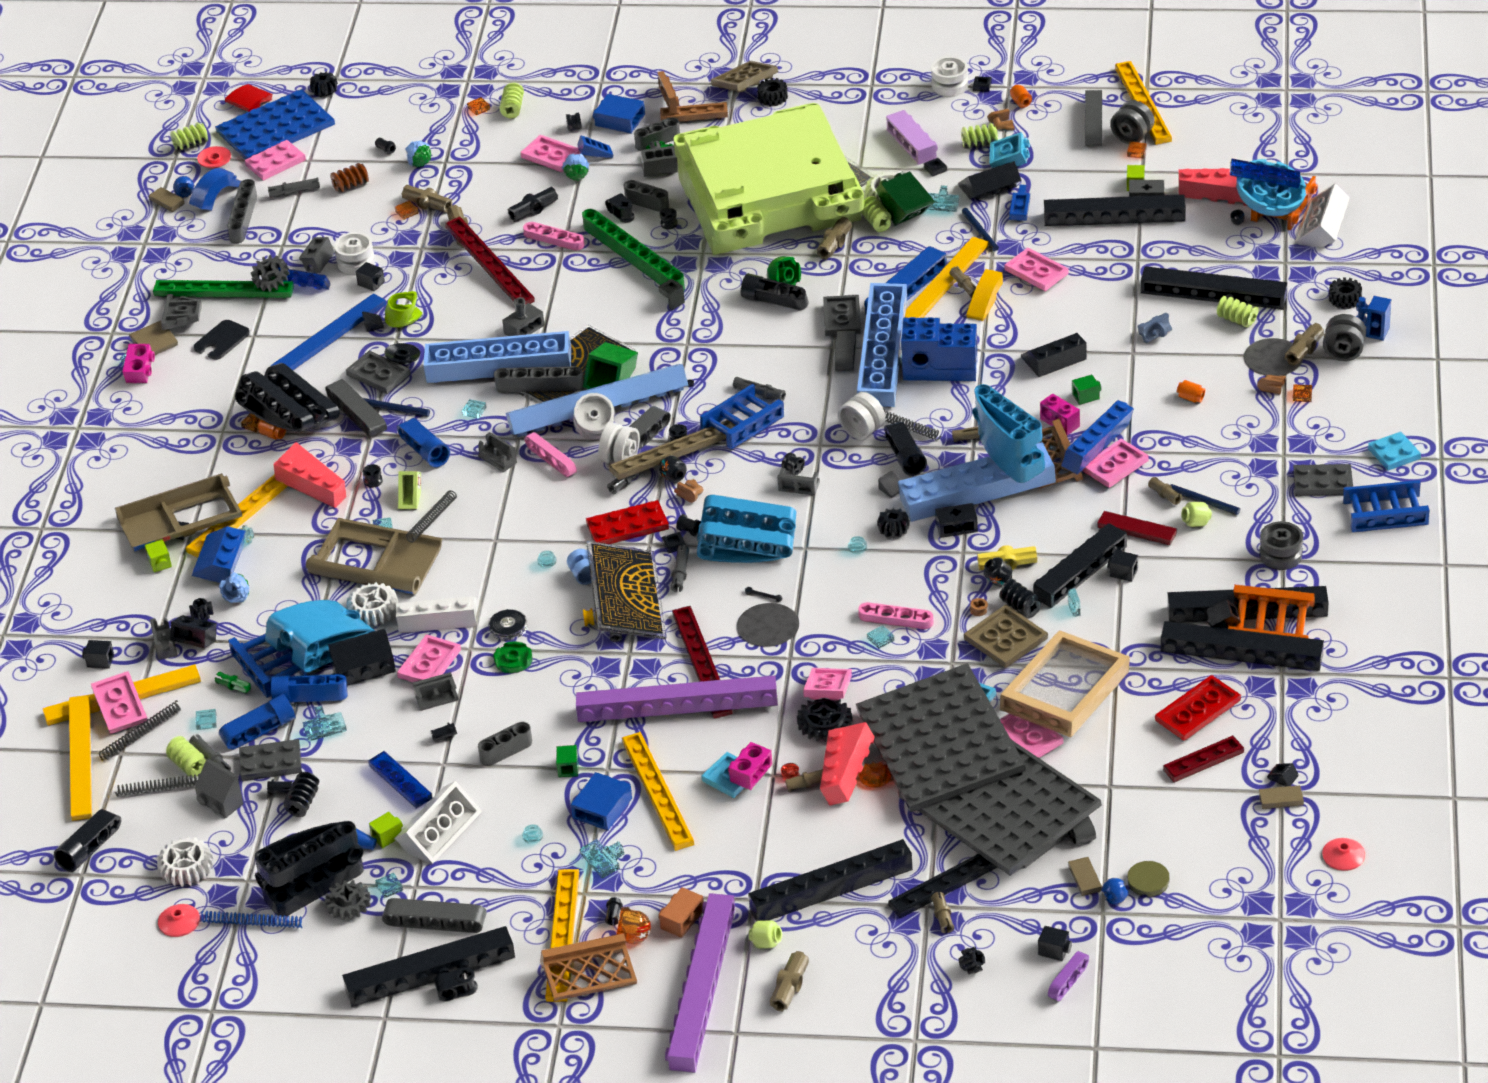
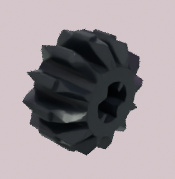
M327 71L325 73L320 72L310 78V90L315 96L327 97V95H333V92L337 91L338 82L333 73H328Z
M893 507L892 510L885 509V512H880L877 526L880 534H885L886 538L892 536L894 539L895 536L901 537L902 534H907L910 520L907 512H902L901 508L895 510Z

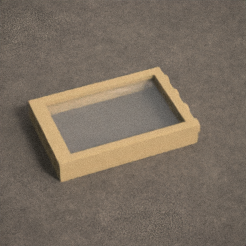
M1059 630L1001 693L1000 710L1072 737L1129 673L1130 656Z

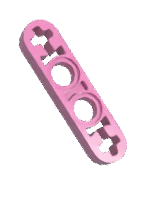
M528 222L523 226L524 236L530 239L571 250H581L585 246L584 237L577 233L536 222Z
M532 432L525 437L524 440L527 447L561 474L570 477L577 472L576 466L570 458L538 434Z
M870 602L862 603L858 608L859 618L866 622L918 629H929L934 623L933 614L928 610ZM883 613L891 614L890 616H882ZM908 615L910 618L903 619L901 616Z

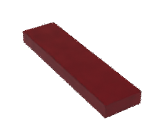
M1104 511L1097 522V528H1103L1110 523L1125 531L1129 536L1171 545L1177 534V528Z
M1232 735L1163 765V771L1175 783L1244 753V747Z

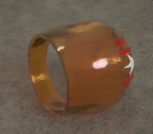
M621 907L616 935L624 933L626 943L628 944L643 942L651 931V922L648 916L641 911L631 910L629 907Z

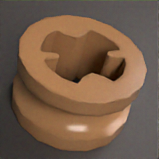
M982 598L973 599L970 603L971 614L974 616L985 615L988 610L987 601Z

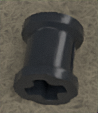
M682 514L677 520L676 529L687 531L690 535L696 536L701 521L697 519L692 520L687 515Z

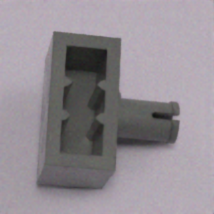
M653 141L649 145L650 149L641 150V166L644 177L678 172V162L674 146L660 147L661 145L658 141H656L655 146Z
M522 297L514 300L515 312L502 320L504 334L507 336L529 335L545 326L543 311L530 303L525 305V299Z

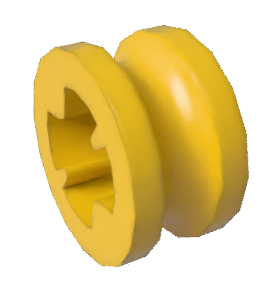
M590 608L589 611L583 609L585 626L588 624L595 625L593 609Z

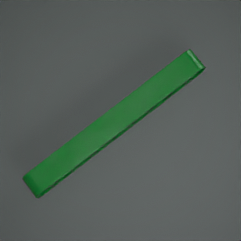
M586 209L582 212L585 231L659 285L672 278L681 284L685 291L684 274L595 209Z

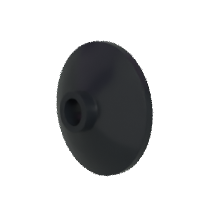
M406 343L392 344L384 351L387 359L399 364L414 362L420 358L421 354L416 346Z

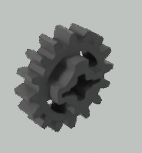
M269 255L268 259L262 257L263 261L257 260L258 265L252 266L254 271L250 273L251 279L257 288L261 287L262 291H265L266 288H268L269 292L272 291V288L278 290V285L284 286L283 281H288L287 275H290L287 263H285L283 258L279 259L277 255L274 259L271 255Z
M344 880L343 885L336 883V888H329L330 893L325 894V905L328 913H333L334 918L341 916V920H344L345 917H349L352 920L354 915L360 917V912L366 913V907L371 905L368 887H363L362 882L356 885L354 880L348 884Z

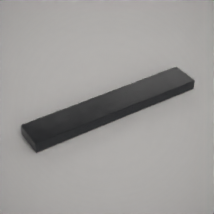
M977 854L888 901V906L899 918H902L933 902L931 896L934 893L938 892L939 898H941L940 892L946 895L998 867L980 854Z

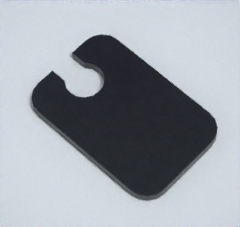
M223 320L194 344V350L202 354L207 347L214 346L216 349L207 354L208 357L214 360L221 359L249 336V328L232 320Z

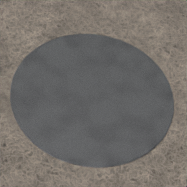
M1279 338L1258 340L1252 343L1244 353V360L1247 366L1263 375L1280 376L1289 374L1299 368L1302 361L1299 364H1295V366L1288 364V361L1285 359V353L1291 348L1293 343Z
M777 603L755 605L743 612L737 622L739 635L745 641L757 646L782 644L790 640L799 629L797 614L789 607Z

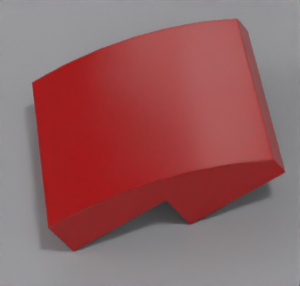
M246 84L232 91L225 98V102L249 112L252 109L259 108L261 103L271 101L273 94Z

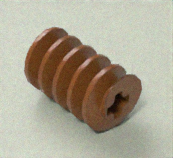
M356 163L355 166H349V169L345 167L343 171L338 170L337 173L332 172L330 175L335 191H338V188H340L343 192L344 186L350 189L351 183L356 187V181L362 185V179L369 182L368 172L365 166L360 163Z

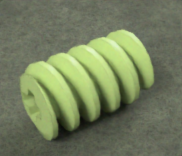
M509 83L503 89L499 108L501 114L507 118L519 116L524 89L520 84Z
M197 122L195 126L191 124L189 129L184 127L183 131L177 129V132H170V137L176 150L177 147L183 150L184 144L187 148H190V142L193 146H196V140L202 144V138L208 142L207 131L203 123Z
M992 123L988 124V128L986 124H982L981 128L979 125H976L975 129L969 126L968 131L965 127H962L961 139L963 147L967 144L971 148L972 143L977 147L978 142H981L982 146H984L985 141L990 145L992 140H998L996 126H993Z
M875 196L867 197L864 200V209L861 211V214L867 219L874 230L877 232L886 231L891 225V214Z
M1223 296L1217 306V315L1247 328L1255 322L1258 308L1254 307L1252 309L1250 304L1246 306L1245 302L1240 303L1238 299L1234 301L1232 297L1227 299L1226 296Z
M177 736L168 743L166 748L167 757L188 776L192 775L194 777V774H196L197 777L206 762L204 755L183 736Z

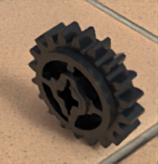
M822 698L813 702L807 700V706L801 705V710H798V716H796L798 730H802V735L808 734V739L815 737L816 742L820 739L827 742L829 730L852 725L851 722H853L851 708H847V703L841 704V699L834 701Z

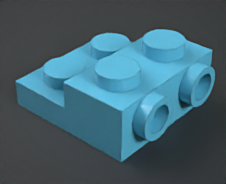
M1022 132L991 142L989 161L991 167L995 168L1014 161L1016 166L1027 163V158H1030L1027 149L1030 147L1028 138H1025Z

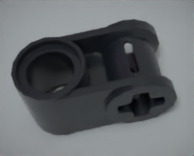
M622 193L605 201L609 213L613 214L621 222L628 223L634 220L632 201L627 199Z
M463 967L451 972L438 974L434 979L438 998L441 1001H451L455 998L474 994L478 989V985L474 980L475 973L473 969Z

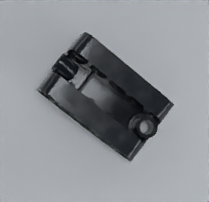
M284 363L268 367L264 376L258 371L242 375L235 392L236 402L248 412L269 424L290 431L300 432L309 428L318 430L321 424L335 420L340 415L336 404Z
M341 821L313 827L280 839L255 853L254 858L258 871L255 873V879L262 889L265 903L277 916H288L329 893V888L335 889L336 883L343 885L344 880L349 882L363 873L362 856L364 850L358 844L355 824L352 821Z

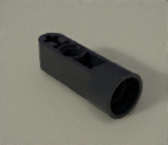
M747 273L743 278L740 290L741 297L755 301L760 300L796 310H803L809 304L806 290L802 287L766 279Z
M904 422L885 425L886 439L894 451L903 472L909 476L922 473L927 466V459L922 450L916 445Z
M104 809L96 812L54 851V858L58 865L68 872L77 870L87 858L119 829L121 817Z

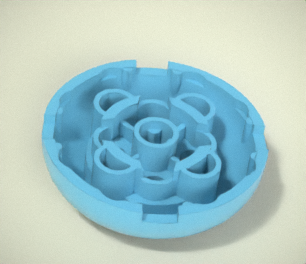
M1267 159L1250 161L1241 167L1237 175L1236 187L1241 200L1249 208L1263 215L1283 216L1292 213L1300 207L1306 196V184L1301 175L1290 166L1278 161L1277 163L1267 162Z

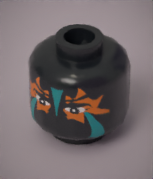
M668 456L661 461L659 472L667 481L677 483L685 477L687 467L678 457Z
M995 557L985 563L984 576L995 586L1004 585L1009 579H1012V567L1002 558Z

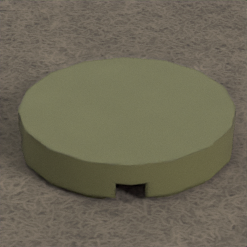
M1142 861L1133 865L1128 871V886L1138 895L1147 894V897H1153L1162 894L1168 888L1170 882L1169 872L1161 863Z

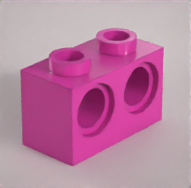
M128 344L122 371L126 383L148 382V377L152 374L151 363L155 360V353L151 350L150 344Z
M1052 393L1040 402V419L1050 426H1053V420L1060 419L1066 435H1069L1080 427V409Z
M750 742L746 748L741 750L735 761L730 763L728 767L730 782L752 790L772 766V751Z

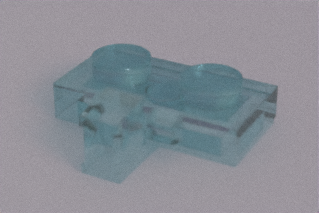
M941 185L939 194L929 193L935 203L927 210L957 212L960 201L959 195H948V186Z
M322 706L314 708L316 718L302 722L308 742L347 731L342 713L325 715Z
M595 839L579 849L581 856L602 879L620 869L617 860L625 854L623 845L619 841L609 847H604Z

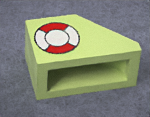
M399 471L398 509H417L421 493V472Z

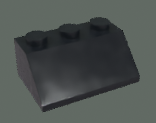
M1014 161L968 176L960 181L958 185L969 199L976 198V200L985 198L986 194L990 192L994 195L1002 192L1001 189L1006 187L1007 190L1013 189L1022 180Z
M1078 333L1029 350L1021 354V358L1038 377L1086 360L1087 342Z
M385 628L328 644L333 673L344 675L347 686L396 672L394 657Z

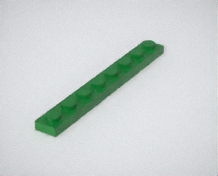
M156 280L153 295L161 297L173 294L175 297L291 298L294 283L293 281H283L284 286L278 285V290L272 288V291L269 292L268 288L265 291H262L261 287L257 288L253 281Z

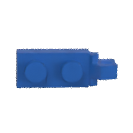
M1019 185L1018 193L1013 192L1009 220L1027 221L1031 199L1030 193L1026 191L1027 185Z

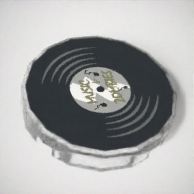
M505 609L493 614L489 619L488 626L494 638L509 641L513 640V637L518 636L519 638L526 632L528 624L526 616L521 611Z

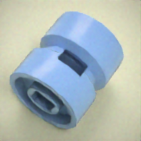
M577 549L571 552L566 561L578 583L587 585L596 580L594 562L589 552L585 549Z

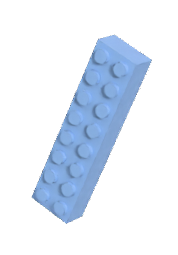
M870 283L857 393L867 392L875 397L883 407H895L901 357L902 326L907 305V284Z
M569 331L425 344L424 371L427 383L493 378L494 372L500 368L571 367Z
M1043 442L1036 444V446L1044 453L1045 470L1028 482H1016L1000 469L989 456L898 481L899 495L910 521L913 522L935 516V509L968 503L975 505L1056 483L1055 466Z

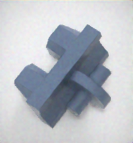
M1168 313L1155 316L1152 320L1137 326L1139 335L1142 336L1145 343L1158 337H1165L1167 332L1172 330Z

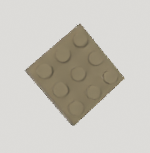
M748 61L710 80L712 86L743 92L749 86L758 85L763 79L772 78L779 71L775 65Z
M1004 605L964 633L965 641L1005 668L1048 639L1046 631L1008 605Z

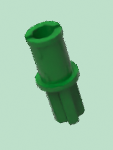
M223 672L216 674L222 679L215 677V683L226 686L229 690H237L245 694L251 690V684L239 679L236 675L230 676Z

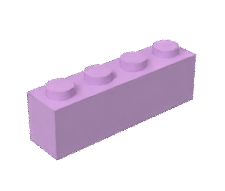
M905 110L886 116L887 131L918 165L937 158L936 151L938 147L936 142L932 141L928 133L924 132L920 125Z

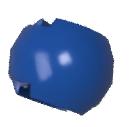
M186 176L177 178L173 184L174 192L180 197L190 196L195 187L194 182Z
M1120 878L1106 880L1101 889L1106 896L1105 900L1110 904L1122 903L1129 893L1124 886V881Z

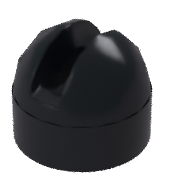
M1237 209L1231 212L1230 218L1233 224L1240 225L1244 222L1245 215L1242 210Z

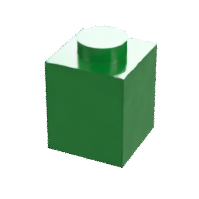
M1092 374L1072 380V395L1079 405L1100 399L1101 384L1098 380L1096 381Z
M577 745L556 746L558 778L578 777L579 758Z

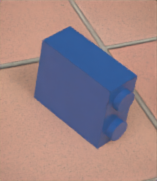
M607 94L593 112L595 126L632 134L645 116L644 101Z
M595 772L571 803L573 819L609 831L632 800L631 784Z

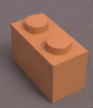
M681 887L676 894H673L666 907L660 910L658 916L660 928L682 938L703 913V896Z

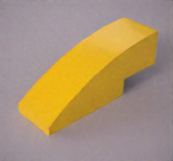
M985 269L971 299L966 314L967 318L984 321L996 301L997 292L1003 284L1002 272Z

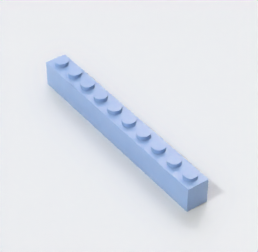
M676 364L506 412V417L511 434L521 437L527 435V431L533 429L535 432L545 430L547 425H552V427L560 426L563 424L562 421L568 419L569 422H573L574 408L577 401L589 393L605 395L612 402L613 406L621 405V407L632 405V401L635 400L644 402L650 400L649 396L656 395V397L667 395L666 392L673 390V393L682 391L684 386H688L683 364Z

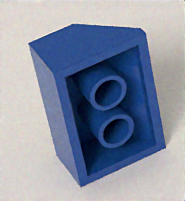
M226 526L208 534L192 576L218 583L226 580L236 568L244 546L246 531Z

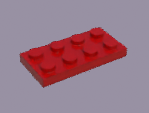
M658 500L586 518V525L592 539L598 545H609L669 529V523Z
M1210 675L1155 714V721L1185 741L1241 701V694L1213 675Z

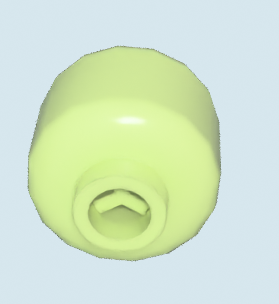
M1189 502L1183 507L1181 512L1183 522L1190 527H1204L1212 516L1211 509L1204 502Z
M756 921L749 930V939L756 948H774L782 939V930L775 921Z

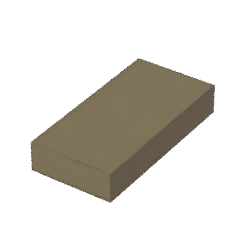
M162 187L149 195V200L171 212L185 204L183 198Z
M1300 785L1259 789L1262 809L1304 805Z
M1089 857L1068 861V867L1082 896L1101 892L1102 885Z

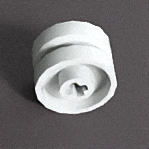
M946 56L932 63V90L936 94L952 97L963 94L967 90L968 66L964 59Z
M352 232L336 239L334 250L337 267L341 272L356 275L355 271L364 263L375 264L372 239L368 235Z
M867 392L857 393L838 410V419L841 426L851 437L857 440H864L869 437L875 430L884 425L886 420L885 412L879 401Z
M589 393L582 396L574 408L573 422L576 431L585 438L600 439L607 424L610 422L614 423L615 414L612 402L605 395L599 393Z
M612 422L607 424L599 442L598 453L600 460L613 464L637 455L640 442L638 429L628 426L623 428L622 425Z

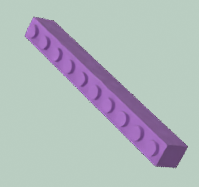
M776 675L576 692L578 722L778 705Z
M709 893L707 902L704 901L702 912L704 915L699 918L698 928L700 931L695 934L694 939L696 947L691 950V965H688L686 970L687 981H684L682 985L683 998H679L678 1001L679 1014L674 1016L675 1029L670 1032L669 1042L671 1045L670 1048H666L665 1060L669 1062V1070L696 1072L734 918V895Z

